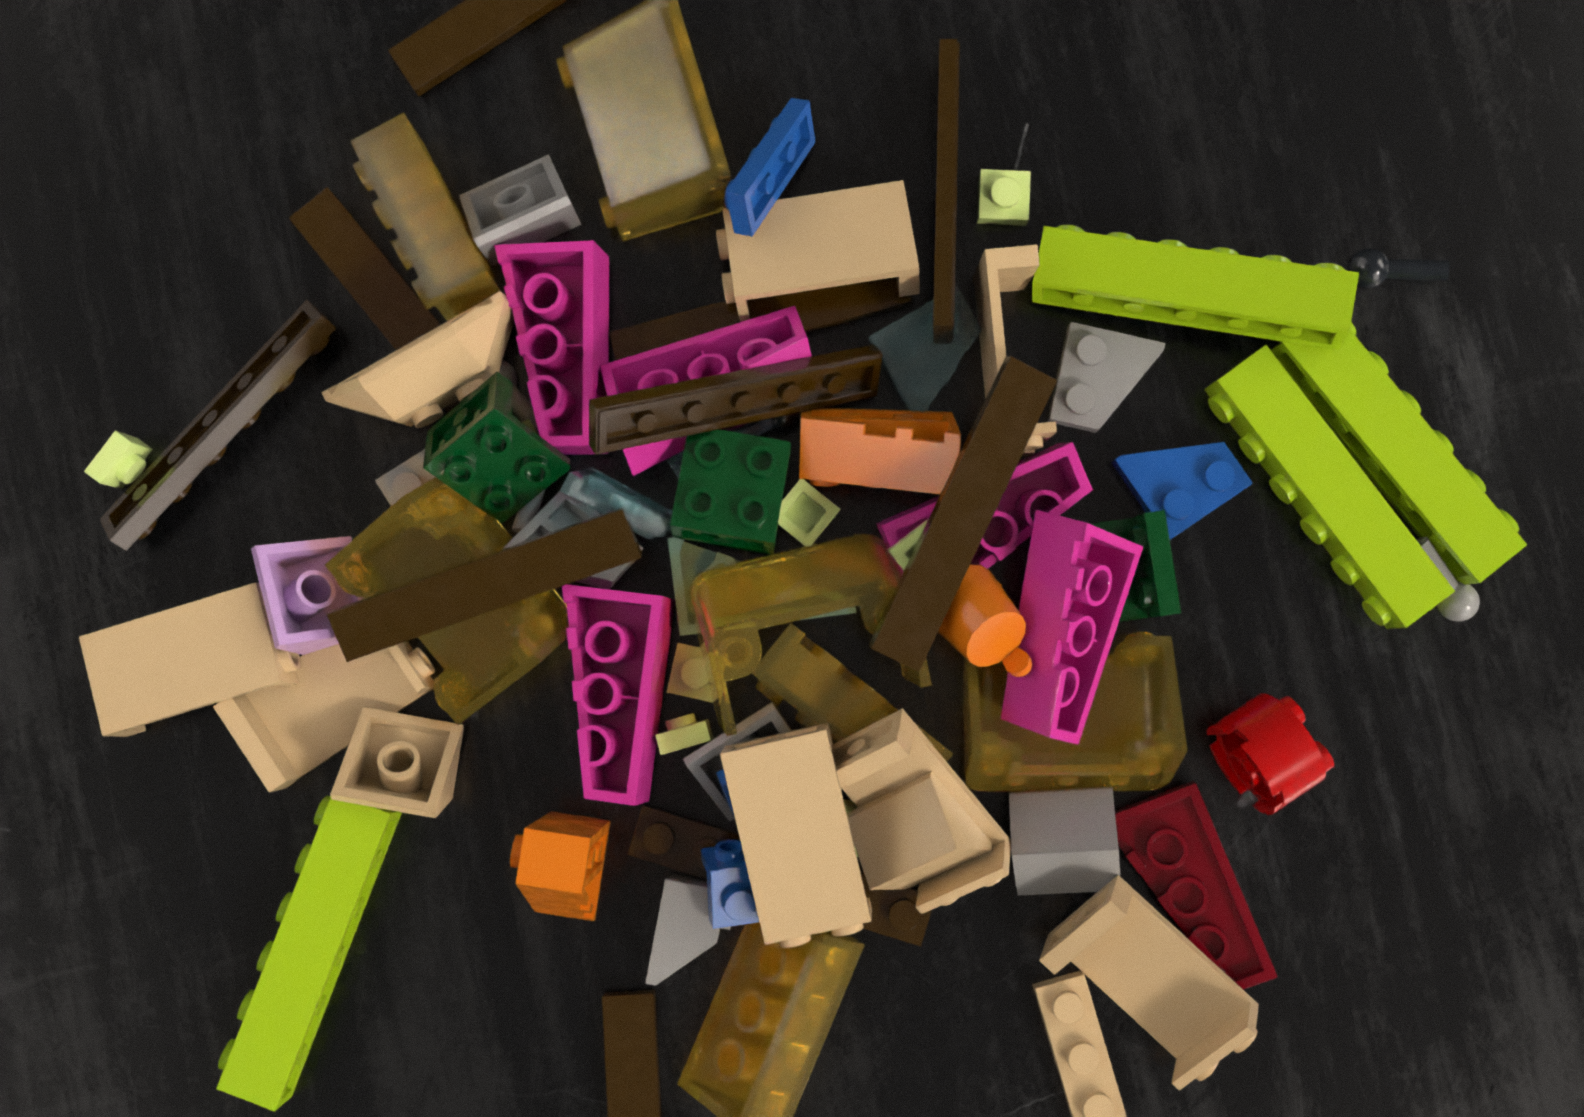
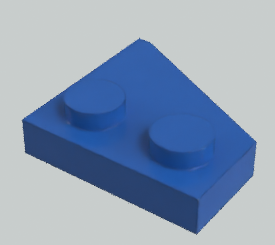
M1225 442L1121 455L1111 462L1146 513L1165 510L1170 540L1253 484Z

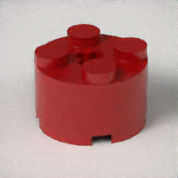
M1265 693L1255 696L1207 729V735H1216L1217 741L1209 746L1217 764L1232 786L1240 795L1249 789L1259 799L1252 806L1263 814L1272 815L1322 782L1326 777V772L1334 767V760L1325 746L1318 741H1314L1303 725L1306 721L1305 714L1291 697L1285 696L1278 700Z

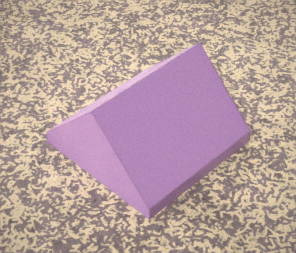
M351 536L255 545L251 548L275 648L305 655L339 644L326 614L333 609L367 598Z

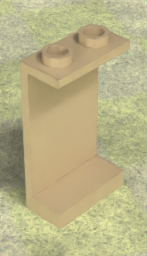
M904 180L779 199L775 202L753 237L734 233L730 212L727 208H723L725 229L716 230L720 259H729L731 272L722 273L726 304L736 303L740 322L750 319L747 300L893 277H896L899 297L920 294L919 263Z
M1037 245L985 249L973 274L985 398L1006 358L1000 292L1025 290L1039 267ZM1056 422L1037 423L1021 457L1034 455L1035 449L1042 448L1043 444L1057 432Z
M256 582L79 636L102 736L128 737L146 731L145 725L269 686L291 687L300 684L296 671L301 666L300 656L297 653L275 648L260 584Z
M408 641L346 662L340 645L337 644L300 656L301 666L299 670H296L300 684L291 687L269 686L221 701L214 705L213 708L270 793L286 789L347 748L363 707L398 713L437 687L430 676L435 673V669L426 654L418 647L413 650Z
M903 708L832 745V754L841 790H844L858 808L932 771L991 841V851L919 884L916 908L921 914L939 906L950 905L959 897L984 886H993L1009 875L1011 839Z
M828 723L728 745L720 753L765 945L779 942L782 948L795 947L809 942L812 934L831 931L833 936H846L864 928L863 923L871 922L872 906L870 898H866L832 754L833 741Z
M1119 875L1113 878L1048 934L1039 961L1054 975L1069 962H1072L1176 1058L1172 1084L1179 1091L1194 1079L1198 1081L1206 1079L1213 1073L1221 1059L1232 1051L1235 1053L1244 1051L1254 1041L1257 1035L1256 1025L1259 1004Z

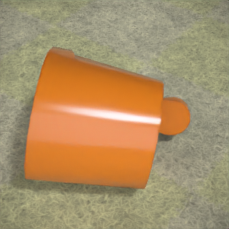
M969 565L938 632L970 663L978 667L991 666L1002 661L1006 670L1012 676L1023 677L1031 671L1032 660L1030 656L1018 647L1025 635L1026 623L1023 616L989 569L982 565Z

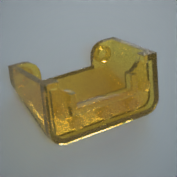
M645 0L563 45L565 56L556 60L565 88L574 86L608 196L599 199L607 228L617 226L622 241H626L722 212L723 208H726V188L732 179L678 1Z
M435 477L402 496L329 560L325 566L346 593L360 598H367L379 591L381 593L502 550L513 538L498 520L482 511ZM555 589L418 637L444 668L434 680L435 699L438 705L450 715L457 725L542 662L567 639L566 628H569L567 604L564 603Z
M1149 632L1132 633L1116 646L1113 655L1107 656L1079 744L1052 739L1002 720L1001 713L1008 671L1003 662L1001 661L991 666L978 667L970 663L963 656L964 772L966 786L970 789L987 792L1112 786L1113 791L1154 790L1164 787L1171 782L1187 753L1171 636H1154Z

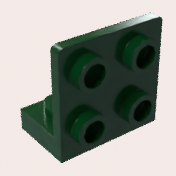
M496 371L427 431L423 469L496 521L503 523L569 471L570 459L512 415V383Z
M719 429L688 435L686 437L670 523L672 536L684 540L773 555L791 452L790 442Z
M1165 510L1143 513L1133 518L1092 523L1091 525L1143 546L1119 622L1180 614L1181 608Z

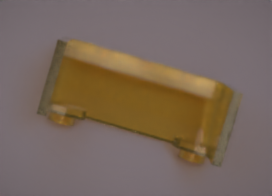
M855 534L710 568L700 572L693 579L689 589V599L717 721L726 736L737 734L726 681L745 677L751 674L759 665L762 656L759 629L859 606L865 628L870 634L874 635L901 578L893 557L888 552V547L884 541L870 534ZM926 658L920 671L900 663L903 678L922 688L932 685Z

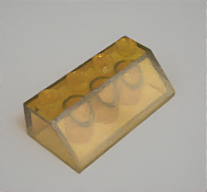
M760 922L745 924L678 1081V1085L717 1117H793L865 945L849 935L833 936L831 931L812 934L811 940L805 944L782 948L779 942L765 945Z

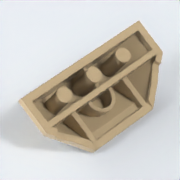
M501 291L493 294L483 302L337 385L331 386L321 392L324 399L343 408L409 427L415 425L416 428H421L434 423L443 416L441 409L457 400L459 402L463 401L496 371H500L514 323L512 308L508 306L509 302L506 295Z

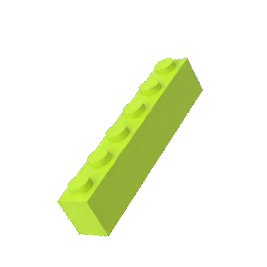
M1060 225L1057 228L1044 226L1038 253L1039 267L1034 273L1032 282V302L1340 350L1350 331L1359 272L1346 271L1342 266L1333 263H1319L1314 266L1292 263L1288 258L1279 255H1267L1262 258L1239 255L1233 249L1224 247L1212 248L1210 250L1190 248L1176 240H1162L1158 243L1136 240L1132 235L1122 232L1102 235L1085 232L1082 228L1074 225Z
M1352 322L1350 331L1340 350L1282 341L1272 348L1271 351L1351 456L1419 538L1428 537L1457 582H1461L1464 585L1481 583L1527 546L1526 542L1517 533L1519 532V526L1514 518L1506 511L1498 509L1485 494L1486 486L1481 478L1473 471L1465 469L1452 454L1454 449L1448 438L1428 425L1420 415L1421 408L1415 398L1396 386L1387 375L1389 370L1383 359L1376 353L1368 351L1355 336L1356 329Z
M1267 345L1252 353L1204 389L1210 397L1208 404L1212 412L1223 423L1229 422L1241 437L1238 443L1244 454L1256 464L1260 462L1272 478L1269 480V484L1273 492L1281 501L1286 504L1291 503L1302 517L1300 525L1305 534L1314 543L1322 544L1334 559L1331 561L1334 572L1344 583L1354 585L1365 600L1362 602V607L1372 621L1379 626H1385L1386 629L1407 628L1455 592Z
M328 795L322 799L314 817V824L319 826L312 844H306L295 865V873L300 874L294 891L293 893L288 892L278 908L276 921L281 924L275 940L269 941L258 959L256 969L262 972L255 990L251 989L240 1005L237 1019L243 1022L236 1039L232 1038L227 1043L219 1059L218 1069L223 1070L216 1089L274 1112L292 1097L402 812L332 800L331 796Z

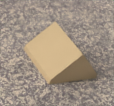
M363 707L331 791V799L436 818L453 799L464 732L463 725Z
M932 771L847 813L853 842L870 890H904L911 888L992 850L991 841Z

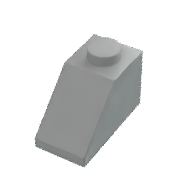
M671 872L667 875L664 882L645 984L656 986L715 945L718 941L720 929H731V927L713 929L710 924L707 879Z

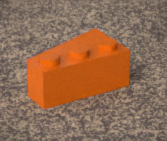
M818 408L801 412L799 479H808L810 484L823 487L836 486L839 483L869 488L941 494L960 454L961 433L952 412Z
M551 811L525 827L523 835L516 834L511 849L510 867L518 868L515 884L535 912L595 921L611 820Z

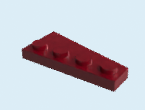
M1188 782L1115 810L1119 847L1187 939L1243 990L1277 978V973L1196 782Z

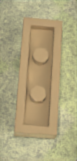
M1079 970L1032 984L1071 1117H1127L1085 974Z

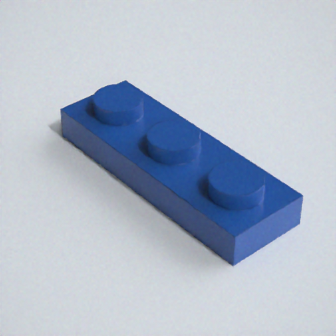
M791 98L779 116L775 117L771 122L770 128L761 142L752 149L747 162L738 175L727 185L725 206L730 212L734 233L753 237L815 144L809 100Z

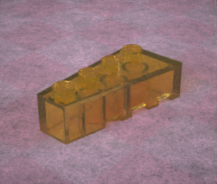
M405 113L351 140L360 161L353 164V167L368 191L375 189L379 199L372 202V205L386 229L389 230L394 227L399 238L392 241V245L407 269L414 267L419 278L412 281V285L427 309L436 306L444 318L449 321L501 291L494 280L497 278L473 240L465 218L452 197H449L451 192L421 137Z
M792 623L789 624L751 672L759 679L755 687L778 706L783 699L799 711L794 719L805 728L828 723L831 737L837 742L898 711L897 708L888 703L885 698L868 684L848 671L842 663L807 638L806 634ZM918 726L947 762L953 753Z

